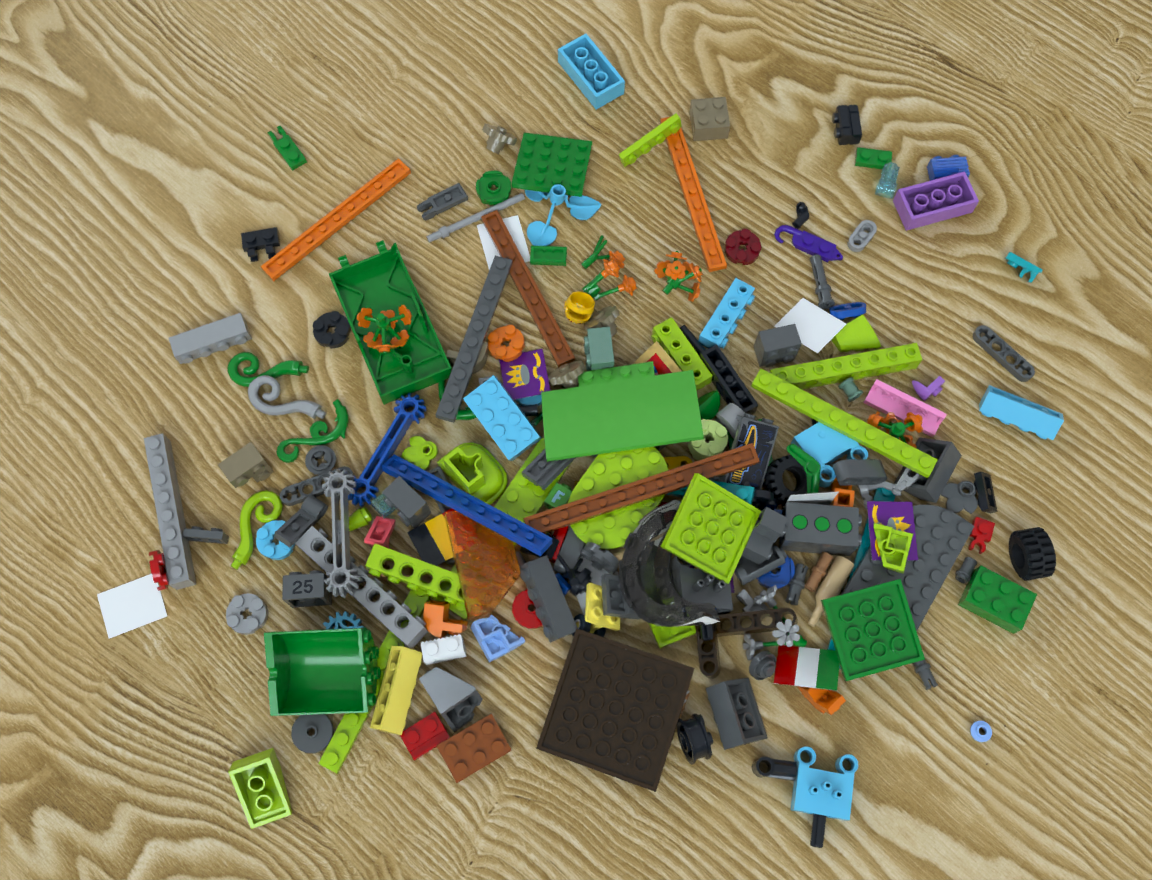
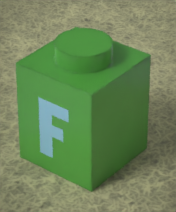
M556 482L544 501L545 507L552 509L567 504L572 493L571 487L564 483L559 484Z

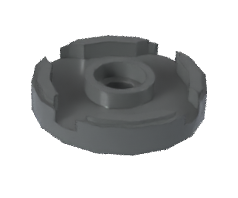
M325 714L300 715L292 726L291 737L293 744L305 753H319L327 748L334 735V727L332 721ZM314 728L315 734L310 736L309 730Z

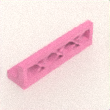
M877 379L863 402L885 414L893 412L895 417L903 423L908 412H912L914 415H921L923 418L922 432L931 437L935 435L939 425L947 415Z

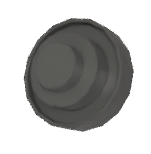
M762 651L754 656L749 666L750 675L756 680L771 677L776 667L775 655L769 651Z

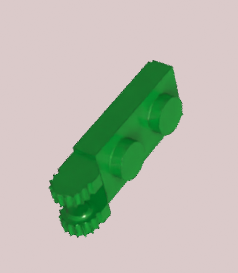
M281 126L277 127V131L283 137L279 140L276 139L272 131L267 132L275 148L292 171L307 163L306 158Z

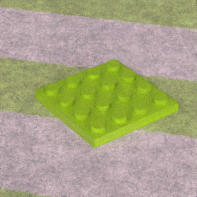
M694 473L661 547L707 574H712L716 579L729 584L761 511L701 474Z

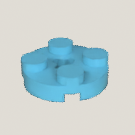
M270 521L258 529L256 545L259 552L265 557L272 560H282L293 552L295 543L291 547H288L281 541H279L278 545L274 542L272 543L275 531L285 521Z

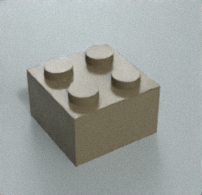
M726 97L691 100L689 114L693 141L728 139L730 121Z

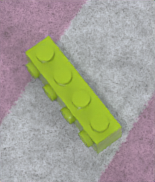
M672 317L653 327L651 336L653 342L657 341L682 371L693 370L696 391L711 383L713 375Z

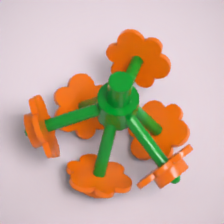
M678 251L671 252V255L666 254L667 257L674 258L673 263L669 260L661 261L654 270L658 278L666 276L668 279L666 281L667 285L662 291L668 295L672 289L680 288L689 292L688 300L693 302L700 294V283H694L692 288L680 284L685 280L695 278L702 282V269L698 265L694 266L693 263L689 264L687 261L681 264L677 260H687V258L682 257V253Z
M401 305L398 316H395V312L390 309L381 311L376 319L372 316L371 308H362L361 312L357 314L358 326L368 328L370 322L377 324L376 332L374 334L368 332L363 337V341L367 343L368 347L379 349V352L384 354L390 352V349L404 346L409 338L407 330H402L399 333L394 329L396 327L395 323L399 319L403 321L404 325L411 324L412 315L410 310L406 309L405 305ZM387 330L394 335V338L390 341L392 345H386Z

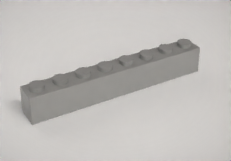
M163 433L144 438L169 585L176 590L197 585L189 541L183 537L186 524L171 441Z

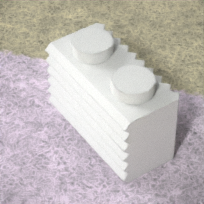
M460 634L457 636H446V638L442 637L441 639L438 638L437 640L434 639L433 641L430 640L429 642L426 640L425 643L421 642L423 661L426 665L466 657L464 640Z

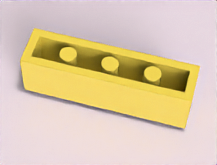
M404 646L391 647L370 728L402 735L408 709L411 705L412 693L416 685L418 670L421 666V652Z

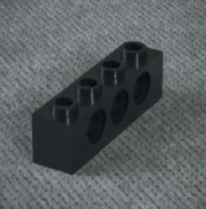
M718 345L702 352L700 358L713 375L711 381L726 404L733 403L745 413L755 414L758 403Z

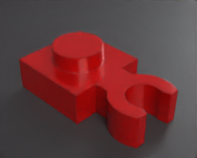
M976 516L972 523L974 528L969 535L974 540L969 544L968 549L972 550L974 545H978L980 548L979 554H982L986 550L984 542L988 543L991 541L995 523Z

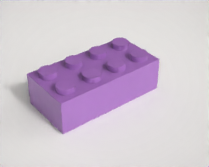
M965 172L898 189L893 199V203L906 231L972 213L979 202Z

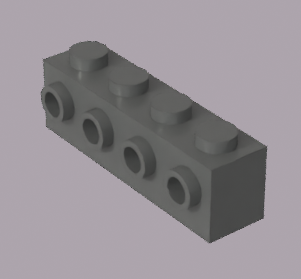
M547 555L529 561L519 567L520 577L526 584L528 596L534 603L536 615L541 620L544 635L548 638L549 642L551 643L576 632V623Z

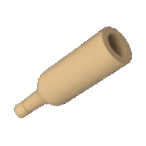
M836 556L816 593V607L808 621L810 626H816L824 611L821 600L838 596L854 567V564L847 558Z

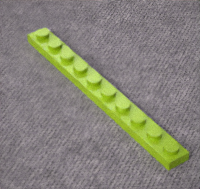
M763 369L759 370L751 385L752 388L926 478L930 476L938 460Z
M411 589L404 601V604L412 610L410 614L414 618L416 616L421 617L424 611V603L430 599V596L425 594V590L418 589V591H414ZM404 620L400 628H405L409 624V620ZM390 630L379 648L377 666L380 667L381 677L377 680L376 700L380 692L391 647H405V644ZM373 706L368 713L344 714L318 763L319 765L337 774L339 773Z

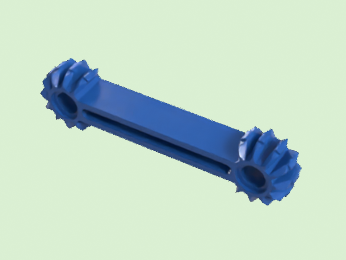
M409 393L406 398L404 395H401L402 401L396 400L397 406L394 407V412L398 413L360 477L357 479L354 476V481L357 484L353 488L355 494L348 495V501L352 500L354 506L359 503L363 507L365 502L371 505L370 499L377 498L374 493L379 492V489L375 487V484L383 472L382 465L392 457L411 423L416 421L419 424V418L425 417L423 412H426L427 408L424 406V400L420 399L419 395L416 394L412 397V394ZM414 407L413 411H406L407 408ZM366 487L365 492L357 493L359 488Z

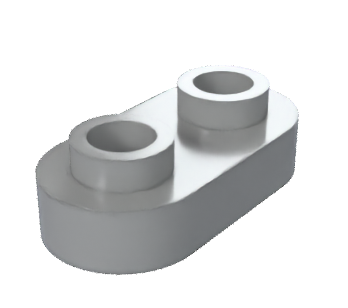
M864 220L854 230L847 243L850 250L860 252L867 246L877 231V226L873 221Z

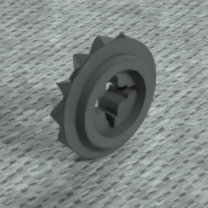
M319 445L313 447L307 453L305 464L307 469L314 475H321L335 467L337 458L331 448ZM324 457V460L327 463H321L319 465L318 461L315 460Z

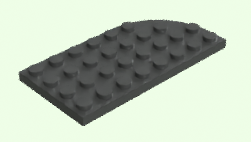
M934 505L913 506L918 560H907L904 574L883 567L882 560H872L870 544L842 594L901 579L917 631L974 528V525L954 512Z

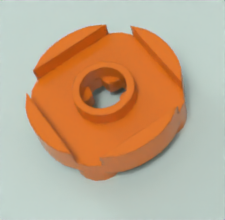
M513 325L499 327L488 335V349L491 356L495 359L503 360V362H510L519 358L522 350L525 348L523 334ZM504 341H510L508 347L502 345Z

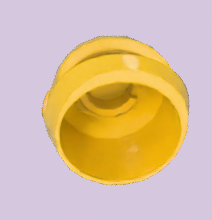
M573 292L564 304L566 318L574 324L587 322L594 312V299L585 292Z

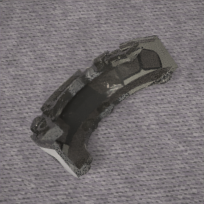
M675 499L646 514L639 521L640 524L634 532H630L623 546L625 548L623 558L619 561V582L622 594L628 606L635 611L638 617L657 626H695L720 622L718 611L713 604L693 603L686 600L677 592L672 582L670 573L672 553L663 549L661 545L681 504L680 501Z

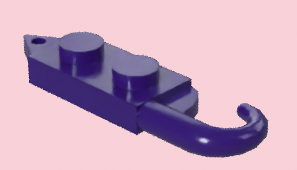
M781 225L775 231V239L779 243H783L779 236L781 232L792 234V244L796 249L812 256L821 255L822 260L827 263L828 261L843 259L835 244L804 230L800 231L789 225Z

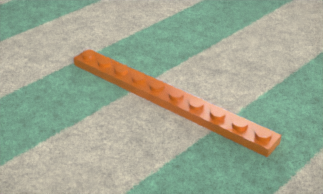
M670 117L660 119V124H662ZM680 127L676 133L669 135L665 140L708 272L726 269L727 264L682 128Z
M398 158L261 266L262 270L273 281L278 279L411 174L410 169Z

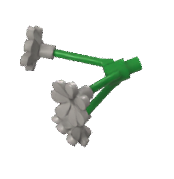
M777 586L770 587L767 592L765 590L761 591L760 595L754 598L755 603L760 605L766 602L770 608L778 609L777 603L773 598L776 595ZM783 616L782 621L785 625L782 622H778L776 627L779 630H774L772 633L773 637L779 638L777 641L754 642L750 633H745L744 640L746 643H743V649L746 650L747 659L752 660L754 652L763 649V647L778 645L805 647L807 640L796 633L800 630L797 624L792 626V621Z

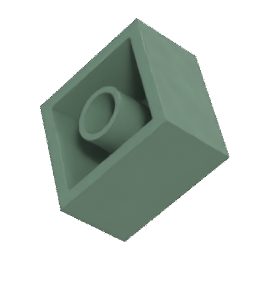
M610 327L587 329V336H584L587 371L614 367Z

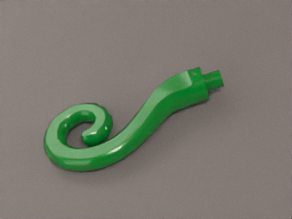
M250 352L238 353L230 360L227 367L230 379L244 387H249L255 378L262 375H268L276 379L282 375L300 376L302 373H308L309 366L303 365L302 361L288 360L280 362L258 376L244 377L238 373V366L241 362L246 360L251 362L249 367L243 369L245 375L256 373L260 366L257 356Z

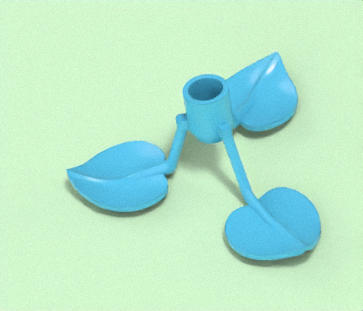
M559 184L554 185L549 193L525 190L526 196L532 201L539 202L543 198L547 200L550 197L552 203L546 224L541 221L529 224L527 237L534 246H549L555 241L557 236V230L549 226L555 206L565 201L566 206L571 208L570 214L574 218L587 220L599 210L601 203L584 195L582 197L571 196L568 202V195H565L566 189Z

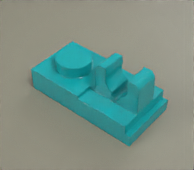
M1009 252L1005 257L1008 260V265L1014 268L1018 266L1023 268L1019 274L1020 278L1025 273L1030 272L1029 283L1035 279L1038 273L1043 271V269L1012 252Z

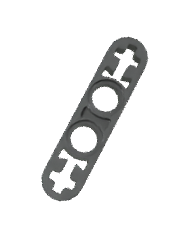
M985 325L976 328L973 332V340L1021 382H1027L1034 376V367L993 330ZM982 332L985 333V336L983 337L979 335ZM992 344L1000 345L1001 351H995L992 348ZM1006 356H1012L1015 359V363H1008ZM1024 370H1026V371L1028 372V373L1025 374V375L1022 374V372H1023Z
M344 466L337 468L340 469L341 472L345 469L349 472V474H352L354 476V473L349 467ZM329 472L285 487L280 492L281 501L287 506H293L304 502L309 495L314 497L323 495L325 490H323L321 483L324 480L323 477H330ZM339 483L336 488H340L343 483ZM307 485L313 486V491L310 494L303 493V489ZM297 489L299 490V493L301 494V497H299V496L297 495V493H298V492L296 491ZM287 493H291L293 495L291 496V500H288L286 498L288 497Z

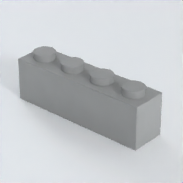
M241 313L169 337L174 357L180 364L190 363L194 359L207 357L211 353L227 350L231 346L241 345L252 339L246 320Z

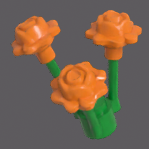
M609 251L610 261L604 259V269L582 288L585 293L589 294L596 301L617 291H626L633 296V291L637 289L633 277H627L625 274L622 284L617 285L618 287L600 294L598 293L601 291L597 285L599 281L609 275L618 278L620 268H624L623 262L625 258L619 251L614 253Z

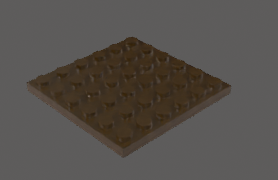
M577 628L536 749L656 792L695 668Z

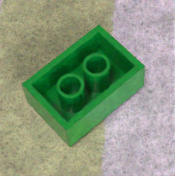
M980 565L973 570L971 580L968 581L958 605L1015 634L1023 629L1037 594Z

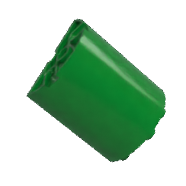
M367 628L264 632L266 668L269 669L270 673L268 680L270 716L368 713L371 707L375 706L377 680L381 677V670L377 666L379 648L375 646L370 630Z

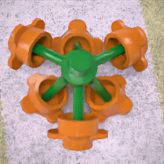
M877 411L876 414L870 415L867 419L868 424L878 429L883 427L887 434L917 448L916 444L912 441L913 437L903 434L905 429L910 432L916 430L918 433L923 431L921 426L923 418L921 415H914L912 412H908L904 424L895 417L893 412H888L887 416L883 419L882 416H879L880 412Z

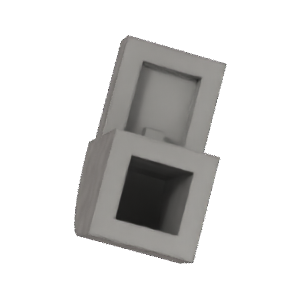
M729 403L716 414L718 418L714 421L722 424L734 439L739 419H736L737 415L744 416L745 412L737 405Z

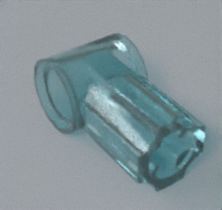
M890 162L884 165L875 195L893 199L900 168L897 164Z

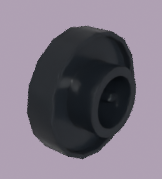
M584 568L581 572L576 571L578 584L575 586L571 585L569 592L574 596H577L579 593H586V585L592 583V577L590 576L592 571Z

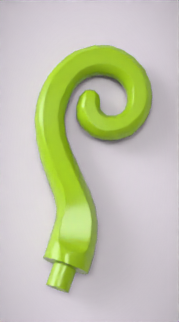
M265 490L253 494L242 507L239 524L241 541L232 556L234 561L231 564V567L238 570L241 564H247L253 552L254 544L250 518L255 506L262 501H269L273 504L274 509L268 515L264 514L265 508L263 505H259L256 508L255 516L262 523L277 520L282 513V501L272 491Z

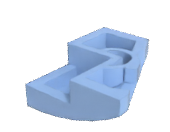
M491 614L474 621L471 625V630L488 662L496 660L525 643V639L522 636L519 638L510 631L511 628L499 623L498 619Z

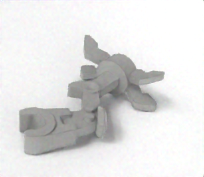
M906 468L897 484L884 481L877 485H858L861 497L864 500L865 509H867V501H873L869 491L885 488L892 491L894 495L901 496V492L904 489H908L918 480L919 474L917 473L914 477H909L908 473L911 470Z

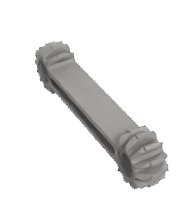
M336 469L334 474L329 471L330 477H323L325 483L322 484L325 496L331 497L333 571L326 572L329 578L325 579L324 582L328 585L326 589L332 592L335 597L340 595L342 598H345L347 592L353 595L352 589H358L359 586L356 582L360 581L357 569H351L348 510V495L355 494L353 488L357 484L354 481V476L349 474L347 470L344 469L341 472L340 469ZM339 483H343L340 488H336ZM341 544H342V566H341ZM342 577H346L345 582L339 584V580Z

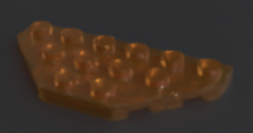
M458 511L445 512L444 517L468 620L489 618L520 577L521 572L513 542Z

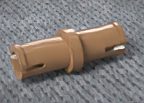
M822 552L816 565L811 568L812 573L805 584L807 590L816 592L822 578H825L826 570L834 558L829 553Z

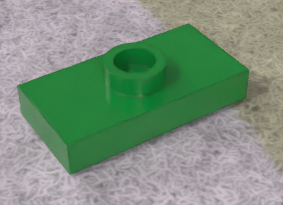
M531 246L530 265L566 266L567 247Z

